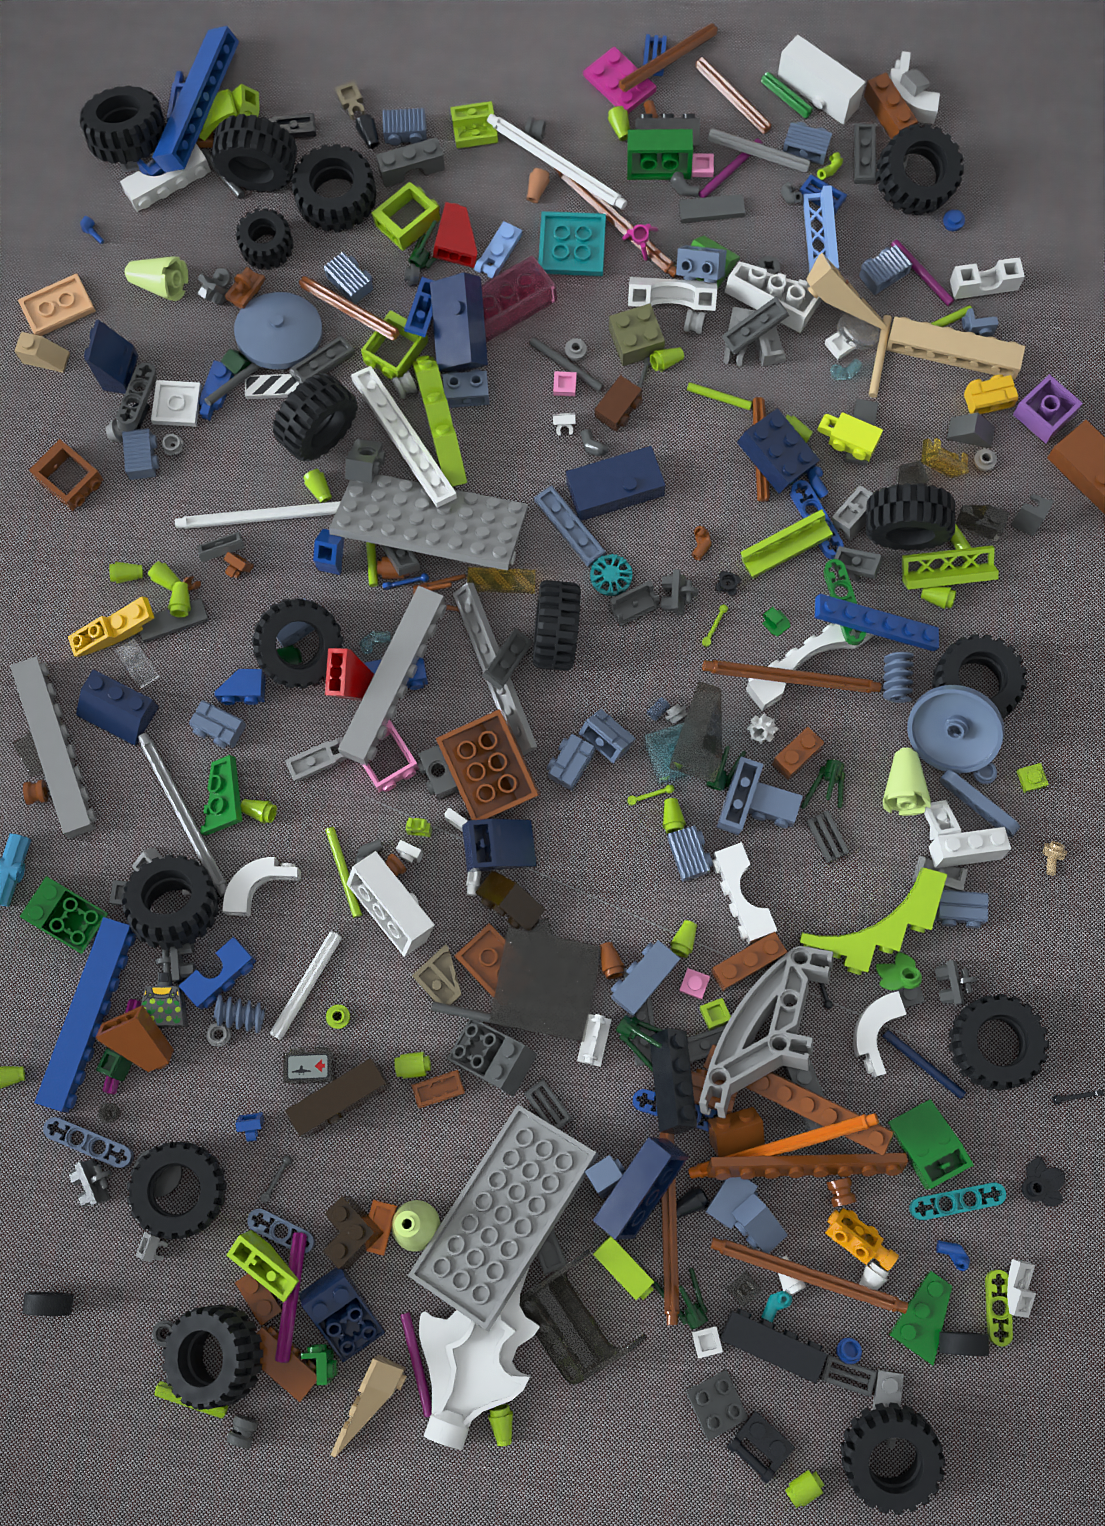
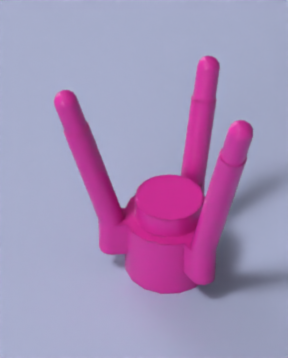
M639 224L634 226L632 230L628 229L622 240L625 241L631 236L634 243L641 246L643 258L647 261L648 255L645 243L649 240V231L657 232L658 228L650 224L646 226Z

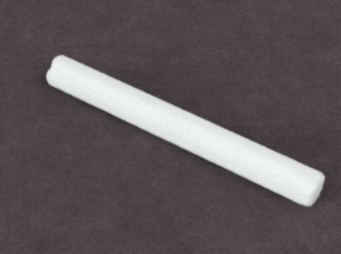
M329 932L270 1031V1034L281 1040L341 941V936L337 933Z

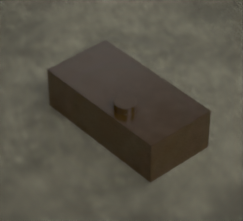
M370 1058L291 1106L285 1112L299 1137L307 1139L328 1125L335 1124L343 1116L391 1086L378 1063Z

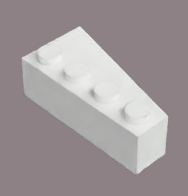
M740 261L729 275L725 293L756 310L777 296L789 314V317L780 323L801 333L822 300L820 297L816 299L809 292L808 288L810 285L807 284V281L799 279V282L791 280L781 273L774 275L768 273L767 269Z

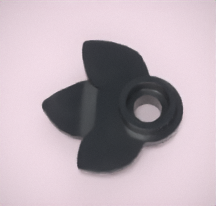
M1041 1156L1031 1160L1026 1167L1027 1178L1024 1180L1021 1188L1023 1196L1032 1202L1041 1201L1049 1207L1061 1204L1063 1197L1058 1190L1065 1183V1173L1058 1168L1047 1169ZM1033 1185L1037 1187V1193L1033 1190Z

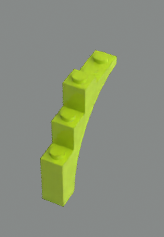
M418 357L412 364L424 403L440 469L452 487L467 483L466 474L437 362L433 357Z
M921 867L916 881L904 901L890 915L875 925L844 935L820 936L801 932L799 942L803 943L805 947L832 951L834 958L840 959L841 955H844L843 965L848 967V972L861 975L862 971L868 973L876 945H879L878 950L893 954L894 950L900 952L907 924H911V930L924 933L925 929L932 930L947 874Z

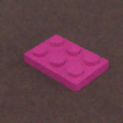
M615 46L583 70V76L615 107L623 106L628 111V114L654 94L657 88L647 78L627 92H623L619 88V81L638 68Z

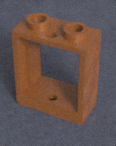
M61 439L29 469V472L36 481L72 511L80 507L85 502L87 496L92 491H96L104 480L92 465ZM70 457L84 468L88 474L66 495L51 483L48 478Z

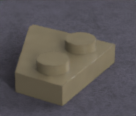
M445 944L412 977L435 1002L453 1005L462 996L449 948Z

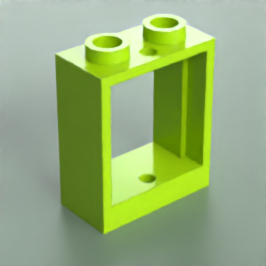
M408 182L371 213L375 226L402 251L426 233L434 220L437 223L441 220L438 203L434 199L430 200L421 187H416L411 182ZM414 199L426 211L404 229H401L390 217Z
M390 310L383 320L398 328L400 335L414 342L399 365L394 367L374 355L387 338L375 331L361 349L363 362L368 367L377 368L385 377L393 379L395 377H403L404 373L409 370L412 362L416 360L429 341L427 334L426 337L404 331L407 319Z
M611 1236L594 1251L593 1255L635 1300L639 1297L644 1300L654 1290L651 1286L654 1281Z

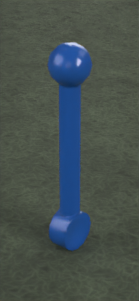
M423 573L419 577L392 583L386 582L382 584L383 589L389 590L395 586L417 581L427 582L429 575Z

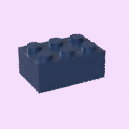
M778 408L746 430L737 441V444L778 494L807 474L820 461Z

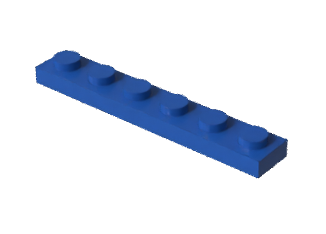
M819 594L815 597L816 619L933 652L939 648V627L824 594Z

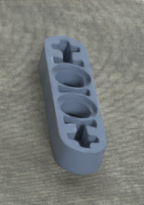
M946 770L940 777L939 781L945 788L994 827H1005L1008 837H1013L1020 829L1017 821L955 772Z
M57 1117L48 1119L44 1124L43 1132L47 1138L109 1165L125 1168L133 1162L134 1152L131 1148ZM59 1122L58 1127L68 1132L66 1135L57 1132L53 1135V1130L50 1129L52 1124L57 1125ZM76 1131H81L84 1135V1140L79 1145L73 1144L71 1139ZM98 1140H102L106 1144V1149L102 1154L98 1155L94 1152L93 1147ZM111 1150L119 1153L125 1150L124 1155L127 1156V1160L118 1163L119 1158L109 1154Z

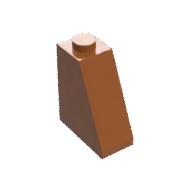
M143 1005L102 1023L96 1035L99 1042L147 1072L166 1067L174 1051Z

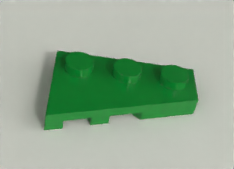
M228 755L211 763L207 787L210 794L208 805H204L203 811L206 814L205 825L201 826L200 833L204 836L242 822L236 757Z
M929 1270L909 1301L907 1312L901 1314L889 1335L934 1366L939 1345V1332L943 1328L952 1285Z

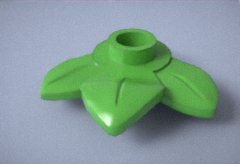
M901 952L897 953L895 964H876L877 973L882 978L879 985L888 990H898L903 987L907 989L916 988L922 982V975L915 967V961Z

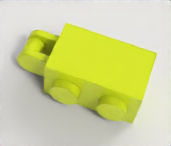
M843 412L839 418L825 414L817 428L820 433L830 437L828 444L832 445L835 450L848 452L856 459L868 462L883 432L882 429Z

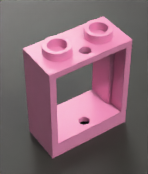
M390 719L386 725L388 730L385 737L391 734L409 764L382 781L378 780L369 764L367 766L362 764L379 793L383 790L384 792L390 791L396 786L398 781L403 778L404 780L410 779L419 769L417 762Z

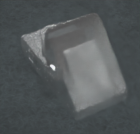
M135 638L115 650L140 689L160 677Z

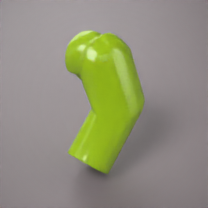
M839 152L829 156L830 165L818 170L817 176L820 180L833 176L842 166L843 158H841Z

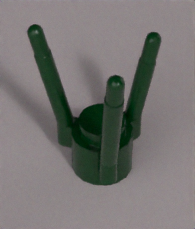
M436 220L432 222L426 235L424 233L419 237L408 259L410 264H415V266L420 267V270H423L424 267L429 269L432 263L437 260V258L433 257L429 259L430 253L424 248L437 224Z
M710 735L706 774L704 780L707 781L706 786L718 791H724L725 787H729L737 762L740 757H745L746 751H742L726 776L727 772L724 771V767L730 750V746L727 745L719 768H714L713 772H711L713 735Z
M828 759L826 765L820 767L819 774L801 805L802 809L806 808L823 776L829 782L826 800L829 801L831 799L834 783H838V808H842L844 779L846 775L843 772L845 767L843 762Z
M625 1015L616 1029V1032L621 1034L619 1039L625 1042L653 1072L652 1063L629 1038L634 1040L638 1035L652 1045L661 1048V1043L640 1030L643 1027L658 1033L662 1029L640 1021L634 1016L631 1018Z
M690 1268L689 1272L698 1304L691 1302L684 1287L680 1285L679 1290L687 1307L683 1309L685 1314L679 1308L680 1314L678 1316L683 1325L688 1323L692 1330L708 1321L705 1314L708 1310L704 1305L694 1269ZM654 1281L652 1285L655 1287L658 1293L664 1298L663 1288H661L660 1285L656 1281Z

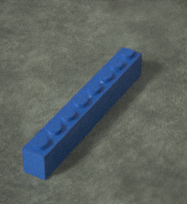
M228 26L207 31L152 158L165 173L185 169L212 103L239 44L238 39Z
M103 917L34 1103L65 1113H69V1110L75 1106L77 1088L79 1085H82L86 1076L84 1069L94 1054L93 1045L104 1015H107L110 1011V999L112 993L118 989L120 971L127 965L129 947H132L136 940V934L133 933L130 925Z

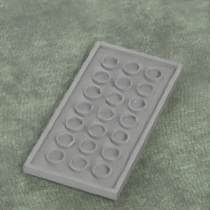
M379 474L375 475L372 483L355 480L349 481L329 529L330 535L508 571L528 511V504L455 490L457 498L437 508L420 482Z
M517 1104L408 1276L489 1332L586 1176L584 1171L592 1167L599 1156L598 1153Z

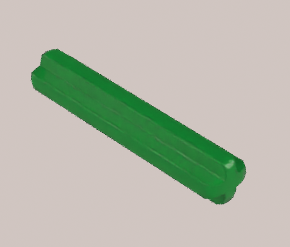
M766 72L762 76L761 82L801 116L808 118L811 115L813 107L773 74Z

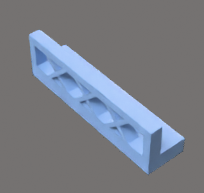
M832 185L823 186L821 193L803 194L809 273L821 253H825V256L839 269ZM820 200L821 207L817 212L809 207V201ZM815 218L823 226L819 232H816L810 224ZM816 239L824 244V249L820 253L812 246Z

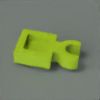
M408 818L406 832L408 835L431 837L432 826L425 819Z

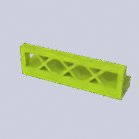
M821 509L740 552L742 562L751 578L753 579L833 537V533L825 521V513Z
M992 545L903 555L902 581L909 590L998 580L999 571L994 565L995 548ZM988 553V563L978 564L974 561L980 554ZM958 556L967 558L961 566L952 564ZM941 558L945 561L937 569L929 566L934 559ZM919 561L922 564L917 571L908 572V562Z

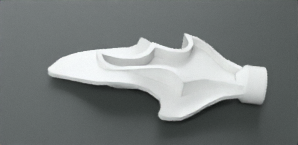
M528 1270L489 1332L458 1310L447 1320L433 1317L426 1311L421 1313L419 1337L429 1367L432 1384V1414L424 1433V1437L451 1448L463 1450L469 1426L473 1419L483 1411L513 1400L525 1389L531 1376L518 1371L513 1363V1358L518 1346L532 1338L540 1327L528 1319L520 1307V1293Z

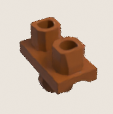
M246 267L241 274H237L234 277L235 282L225 294V299L234 303L236 307L244 309L252 297L261 289L265 276L257 274Z

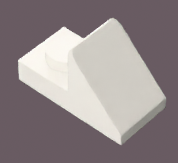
M946 800L931 802L930 808L925 807L924 815L930 825V840H934L937 836L961 833V828Z

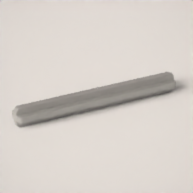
M711 128L708 135V141L802 172H807L810 166V160L714 128Z

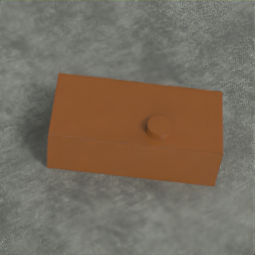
M1085 420L1053 447L1047 459L1105 514V437Z

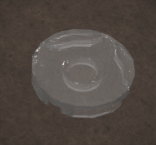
M847 312L838 321V333L840 336L843 334L845 337L844 341L853 348L868 350V348H873L878 342L879 330L876 326Z

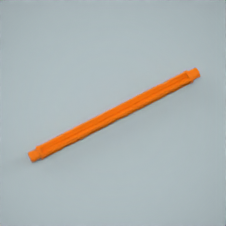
M876 1113L867 1116L863 1114L837 1124H831L724 1157L777 1156L843 1135L870 1129V1126L879 1124ZM710 1161L698 1163L697 1166L689 1168L688 1171L691 1179L708 1176L707 1167Z

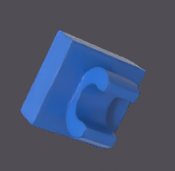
M263 1112L238 1116L235 1122L236 1131H245L247 1142L257 1140L259 1136L258 1129H261L264 1124Z

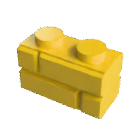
M999 374L987 381H982L981 379L974 380L967 385L964 392L970 414L977 412L985 414L1011 408L1018 401V393L1016 387H1014L1011 375L1003 377L1002 374Z

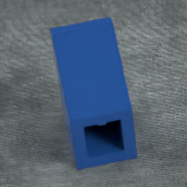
M322 529L315 539L313 561L318 571L341 575L344 537L330 535V530Z
M238 669L215 690L214 696L223 705H234L235 702L257 705L258 702H265L266 675L262 669Z

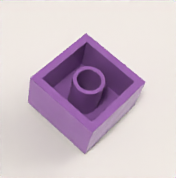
M1049 374L1018 404L1013 415L1046 444L1076 416L1083 403Z

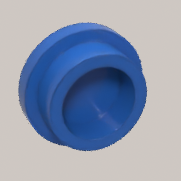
M949 210L946 212L943 218L945 228L949 231L961 229L965 223L964 214L959 210Z
M844 1338L837 1344L836 1353L843 1363L852 1365L860 1360L862 1349L855 1339Z

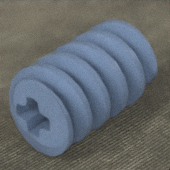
M894 652L884 657L886 664L884 665L885 674L883 676L884 681H886L883 684V688L886 690L883 693L884 699L895 703L912 701V698L907 697L906 694L913 693V689L906 686L912 685L913 680L906 678L913 675V671L907 670V668L914 666L913 662L907 661V659L914 657L913 653Z
M219 995L213 1021L216 1018L217 1026H221L224 1020H226L227 1028H231L235 1022L236 1029L238 1030L245 1024L246 1031L248 1032L255 1026V1032L260 1033L266 1007L264 1010H261V1004L257 1002L256 1006L252 1008L251 1001L249 1000L245 1006H242L241 999L239 998L234 1005L232 1004V997H228L226 1002L223 1003L222 995Z

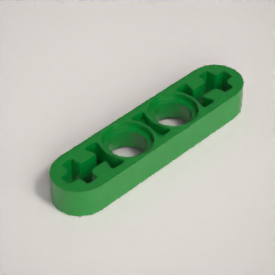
M838 559L829 560L825 565L823 573L830 596L857 604L844 563ZM832 566H834L835 569H839L837 574L838 581L836 582L834 572H829ZM842 586L846 588L848 594L840 597L836 595L835 589ZM840 625L844 639L848 644L859 645L863 642L866 632L855 630V632H860L858 638H855L854 635L850 636L852 628Z

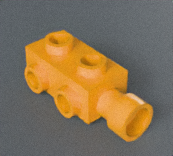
M844 1207L839 1212L835 1209L828 1218L827 1222L830 1225L825 1234L844 1247L854 1257L858 1258L865 1265L874 1258L879 1262V1266L886 1271L893 1267L899 1255L892 1249L888 1250L882 1246L884 1238L879 1235L878 1230L860 1221L854 1211L846 1210Z

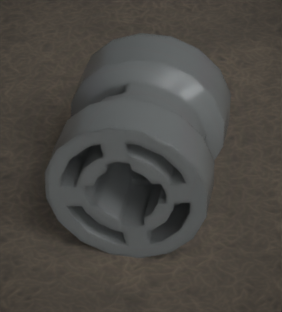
M235 1414L232 1422L234 1427L228 1433L226 1441L232 1445L250 1449L253 1442L252 1434L257 1430L259 1421L245 1415Z

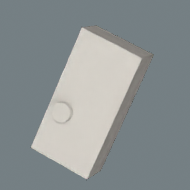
M799 35L781 53L777 79L809 100L816 108L823 110L843 125L858 110L865 86L864 80Z
M375 851L355 864L347 881L348 887L400 953L405 957L427 942L434 923L419 906L416 896L406 890L378 853Z

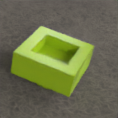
M1041 763L1016 771L1024 793L1049 785Z
M723 998L700 1006V1012L709 1031L727 1024L731 1018Z

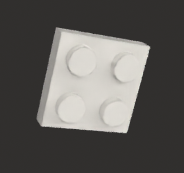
M156 380L151 416L152 423L157 425L197 427L201 384L199 382Z

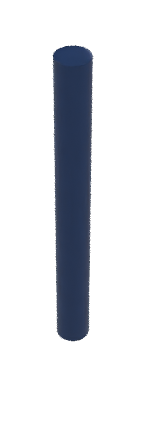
M887 1029L882 1035L885 1040L959 1099H962L966 1094L965 1090Z

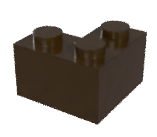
M493 870L475 892L482 898L480 903L490 911L493 910L501 917L506 916L509 918L507 923L516 930L522 928L529 932L546 910L519 884Z
M341 1196L325 1213L326 1217L340 1233L323 1252L338 1269H350L383 1232L352 1197Z

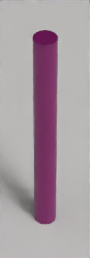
M759 138L754 140V142L762 144ZM741 152L698 193L699 197L706 198L751 155Z
M898 239L894 240L891 246L897 245L911 261V268L947 306H950L955 300Z
M408 1312L401 1314L400 1317L424 1417L426 1418L432 1414V1402L411 1315Z

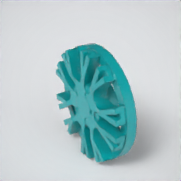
M617 554L601 556L592 565L590 571L591 583L603 595H620L629 588L632 582L631 566L624 557H620ZM612 560V563L607 565L605 561ZM616 560L619 561L617 567L614 566ZM624 564L627 569L620 570L619 568ZM595 570L601 571L602 574H601V575H594V571H595ZM603 578L602 581H600L599 583L596 584L595 581H597V580ZM619 580L626 582L623 588L618 584ZM603 584L609 585L608 591L601 589ZM612 585H616L617 591H613Z

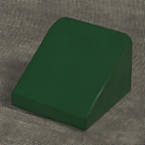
M229 349L221 360L233 374H238L252 363L240 351Z
M106 1048L96 1071L123 1082L133 1062L117 1052Z

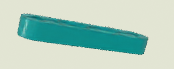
M986 1183L917 1197L910 1202L909 1212L917 1220H928L997 1206L1005 1201L1006 1191L999 1183ZM991 1187L999 1191L1000 1195L996 1196V1201L991 1197L984 1198L985 1204H982L981 1194L991 1192ZM968 1191L976 1196V1202L973 1206H967L963 1201V1196ZM944 1196L951 1199L952 1207L948 1211H943L939 1207V1200ZM933 1198V1207L937 1214H933V1209L925 1210L924 1216H921L920 1212L915 1211V1207L919 1206L918 1202L921 1201L922 1205L932 1204L930 1199Z

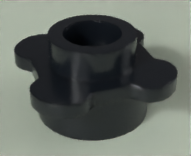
M722 571L719 574L720 580L715 585V589L718 592L723 591L728 593L729 596H734L737 593L736 587L741 582V578L731 572Z

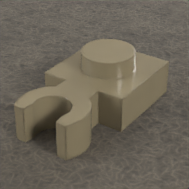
M355 81L335 88L343 109H348L352 120H355V111H360L362 115L365 114L364 106L361 104L363 99Z

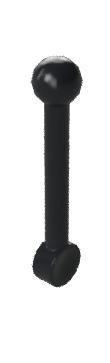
M819 983L824 997L823 1005L826 1009H831L833 1003L829 1000L825 984Z
M1103 1090L1067 1096L1054 1095L1052 1101L1055 1104H1060L1062 1101L1104 1095Z

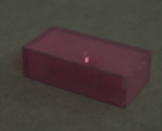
M533 255L482 284L486 342L558 300L555 283Z

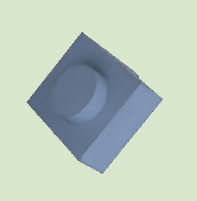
M968 308L965 317H962L963 330L973 332L979 336L990 337L994 335L998 326L997 316L975 319L973 308Z

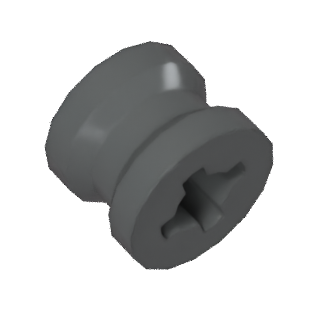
M529 116L525 126V133L542 142L545 134L546 120H535Z
M764 256L760 259L758 267L764 269L765 267H770V269H767V272L775 275L779 273L780 263L773 256Z

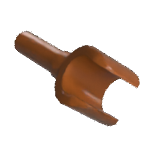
M194 576L186 577L183 582L188 584L189 592L190 590L199 589L201 586L200 581L194 582L193 585L191 584Z

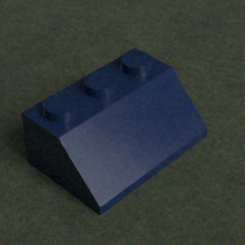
M93 669L81 688L76 716L136 746L139 742L138 736L145 732L159 706L153 699Z

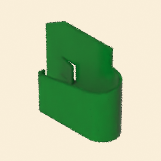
M774 607L763 614L765 621L762 624L771 634L777 637L791 626L788 618Z

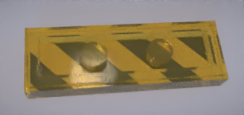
M468 567L467 583H474L477 592L535 594L536 570L508 569L507 571L497 568Z

